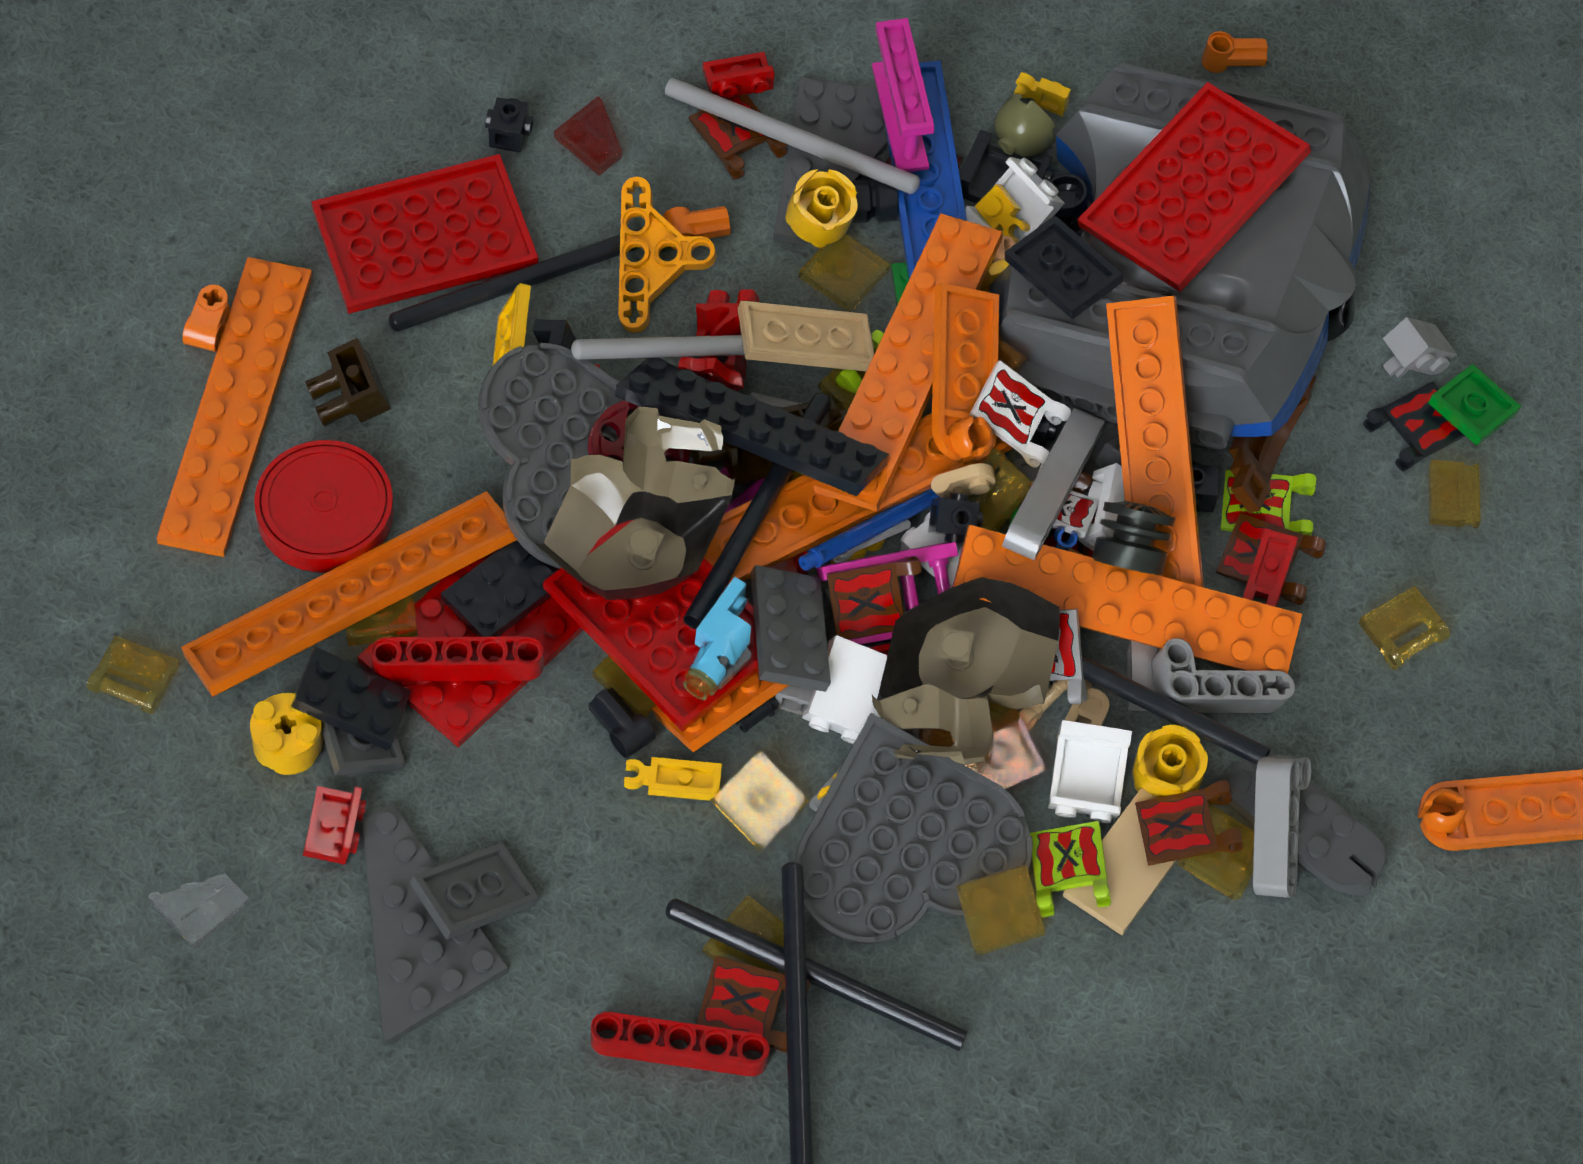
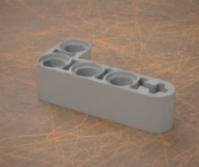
M1179 638L1170 639L1152 659V672L1156 692L1198 713H1272L1278 710L1295 691L1293 679L1282 671L1196 670L1191 646ZM1169 656L1172 657V658L1176 661V663L1173 662V661L1169 658ZM1174 688H1176L1177 690H1179V692L1181 693V695L1178 694V693L1174 690Z
M1270 755L1261 757L1258 761L1256 768L1253 889L1254 893L1258 896L1292 898L1296 892L1300 790L1308 788L1312 772L1311 761L1308 757Z

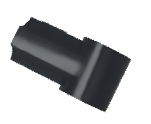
M613 688L603 689L589 703V710L609 732L613 746L624 758H629L656 739L654 729L648 720L640 713L635 714Z

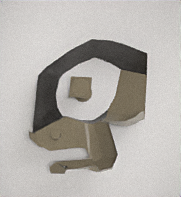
M638 407L625 422L623 462L602 455H585L578 459H571V486L544 542L537 546L583 586L606 600L636 599L661 594L686 580L698 571L732 498L735 478L731 480L721 474L715 467L680 461L666 462L664 452L668 448L704 451L722 450L723 435L721 426L707 420L696 423L659 416L657 408ZM633 520L589 554L597 540L618 524Z
M980 577L952 587L908 610L895 621L877 699L872 694L873 706L882 719L899 729L940 728L950 731L955 744L951 747L904 744L901 748L895 749V757L914 759L918 754L949 757L951 760L965 765L984 761L994 748L989 701L1013 709L1028 708L1045 703L1059 639V606L1015 584Z

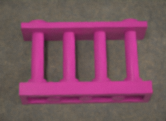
M908 18L876 22L875 31L883 62L872 63V71L895 167L907 172L928 170L929 163L922 135L933 134L934 123Z
M945 542L823 565L816 568L820 581H826V573L916 556L920 562L928 561L929 567H933L937 594H940L950 589L946 564H950L949 557L958 556L956 542ZM914 575L900 576L906 612L919 605ZM893 632L849 640L862 645L891 639Z

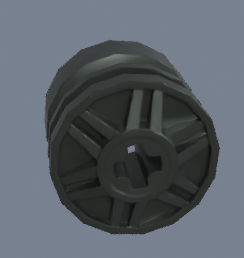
M1129 501L1104 502V511L1118 515L1116 521L1109 519L1100 520L1101 525L1114 530L1113 537H1096L1092 554L1094 561L1138 572L1163 575L1168 553L1153 547L1155 540H1171V534L1158 531L1157 528L1158 524L1174 526L1176 518L1165 514L1158 508Z

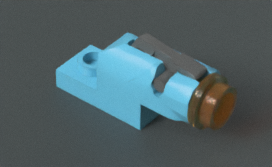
M736 577L732 579L696 629L695 645L700 647L693 664L685 674L686 680L683 682V685L690 694L701 700H706L709 695H714L718 689H722L751 660V653L748 649L751 626L738 617L748 600L745 598L746 583Z

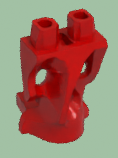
M752 289L741 290L738 293L737 303H729L730 296L727 292L710 290L707 302L696 304V336L741 335L738 315L740 301L759 302L757 293ZM730 355L724 364L717 359L718 356H700V359L681 357L678 362V368L690 370L705 379L722 383L727 388L737 392L740 389H744L747 366L745 355Z

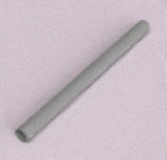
M671 78L666 85V96L906 193L913 194L920 186V179L917 175L676 78Z
M742 335L577 339L571 346L572 355L577 360L745 355Z

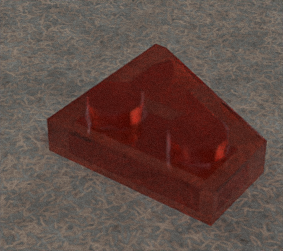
M599 96L554 130V138L598 176L622 158V149L603 101Z

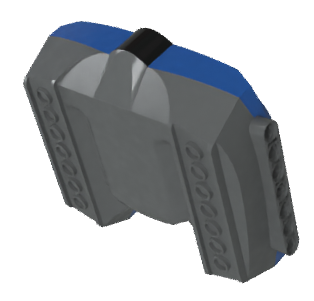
M1117 63L1081 108L1056 134L1057 160L1070 174L1076 175L1084 181L1087 187V197L1090 204H1092L1207 82L1126 63ZM1212 84L1310 144L1311 153L1181 292L1084 230L1081 238L1123 274V282L1074 319L1065 314L1010 264L990 284L989 293L999 294L998 361H1002L1050 399L1069 407L1071 412L1076 408L1116 424L1118 423L1106 303L1176 296L1190 443L1212 449H1223L1227 446L1230 436H1272L1289 420L1303 397L1318 367L1327 343L1339 337L1351 325L1355 316L1357 277L1355 267L1368 215L1371 163L1344 118L1335 112Z

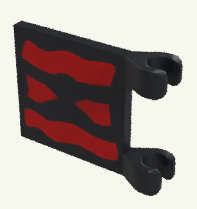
M1433 381L1382 408H1375L1369 411L1367 414L1368 419L1363 422L1364 427L1372 433L1389 421L1410 447L1403 449L1399 454L1400 459H1397L1395 462L1397 467L1403 472L1427 456L1465 437L1463 433L1428 403L1431 396L1439 390Z

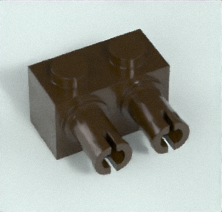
M358 338L328 351L332 369L305 381L314 401L329 392L339 388L342 389V395L315 407L324 427L349 414L356 415L359 421L363 423L391 409L372 359Z

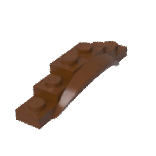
M1313 375L1303 397L1289 420L1272 436L1235 437L1231 444L1229 452L1234 461L1230 471L1235 478L1231 490L1248 513L1259 511L1266 495H1269L1271 492L1270 479L1274 467L1293 427L1310 400V391L1316 380L1315 375Z

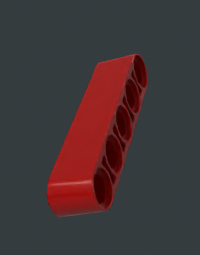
M529 636L384 637L376 640L370 650L372 672L389 681H528L539 677L544 668L543 645L536 638ZM387 656L394 658L390 662L380 661L381 658ZM421 656L429 658L425 662H418L415 659ZM455 656H461L465 658L464 660L459 662L450 660ZM489 656H497L500 658L499 660L493 662L486 660V658ZM524 656H532L535 659L532 661H523L521 658Z
M615 1012L597 1014L591 1023V1046L598 1054L604 1056L742 1076L760 1075L765 1071L768 1064L769 1043L765 1037L753 1032ZM604 1029L614 1031L616 1035L605 1039L600 1037L598 1033ZM645 1034L651 1037L652 1041L647 1044H641L635 1041L634 1038ZM675 1040H683L688 1043V1046L684 1049H676L671 1043ZM712 1045H719L725 1051L721 1054H712L707 1048ZM748 1050H754L760 1053L761 1057L751 1060L746 1058L744 1053Z

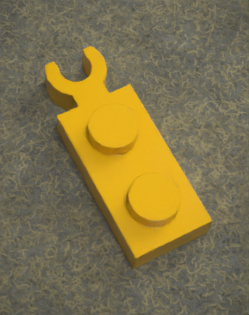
M652 757L651 766H644L639 760L629 759L626 760V770L635 771L638 773V776L633 778L624 777V787L627 789H638L642 785H648V795L718 801L722 764Z

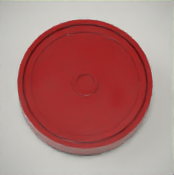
M310 441L284 451L266 467L258 481L254 496L257 526L266 546L283 562L310 572L327 573L382 545L393 523L392 487L385 470L374 457L363 449L340 441Z

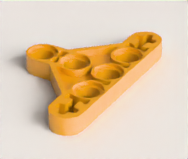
M636 176L626 180L621 190L618 315L621 325L625 330L638 333L645 330L649 325L650 304L685 270H704L711 267L716 261L717 254L715 246L710 239L702 236L684 237L653 208V194L650 184L646 179ZM637 187H641L643 192L639 195V205L641 208L635 207L634 198L630 194L634 193ZM642 217L646 221L645 226L639 231H632L627 226L630 219ZM706 246L710 249V255L706 259L700 261L692 257V252L696 247ZM635 247L642 248L645 254L640 261L631 262L627 259V253L630 249ZM665 247H674L678 251L677 256L671 261H663L659 257L661 250ZM634 278L643 280L644 286L641 291L630 293L626 290L629 280ZM631 302H637L638 313L642 316L637 317L636 323H631L628 316L632 315Z

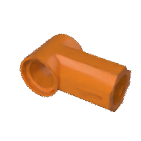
M1213 32L1208 37L1201 57V63L1206 70L1212 73H1221L1228 66H1265L1268 50L1267 41L1263 38H1233L1226 32Z
M725 206L692 212L686 207H674L662 215L684 237L702 236L709 239L730 235L729 214Z

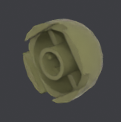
M1012 94L1004 102L995 117L994 125L999 139L998 145L1009 155L1015 153L1027 158L1041 155L1056 141V134L1053 135L1052 133L1056 126L1047 113L1035 102L1030 100L1025 104L1019 100L1023 95Z

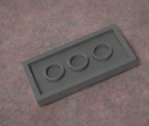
M755 565L750 573L759 680L826 692L831 684L820 577Z

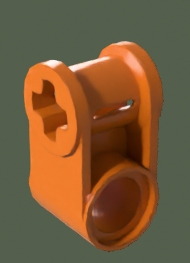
M212 284L201 289L191 315L184 326L183 344L217 352L231 310L228 305L227 292L223 287Z

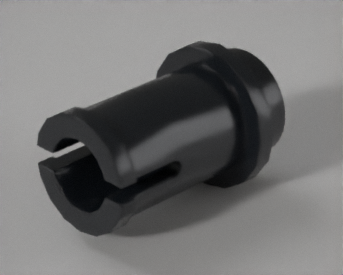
M772 697L735 724L738 725L741 722L739 728L742 732L746 733L765 717H773L775 715L774 711L778 709V704Z

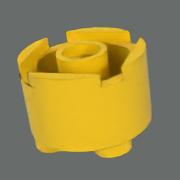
M818 169L811 170L799 179L787 205L785 216L786 222L797 236L818 248L825 247L827 244L841 239L846 234L858 208L857 192L854 184L842 173L830 169L828 172H817Z
M280 693L258 702L254 706L250 720L253 750L257 760L263 766H267L282 775L297 774L310 768L322 752L324 746L322 721L291 707L295 693Z
M1166 725L1161 729L1147 733L1139 744L1133 764L1132 774L1135 789L1139 792L1143 788L1156 798L1199 790L1208 764L1207 752L1200 743V738L1194 732L1178 725Z

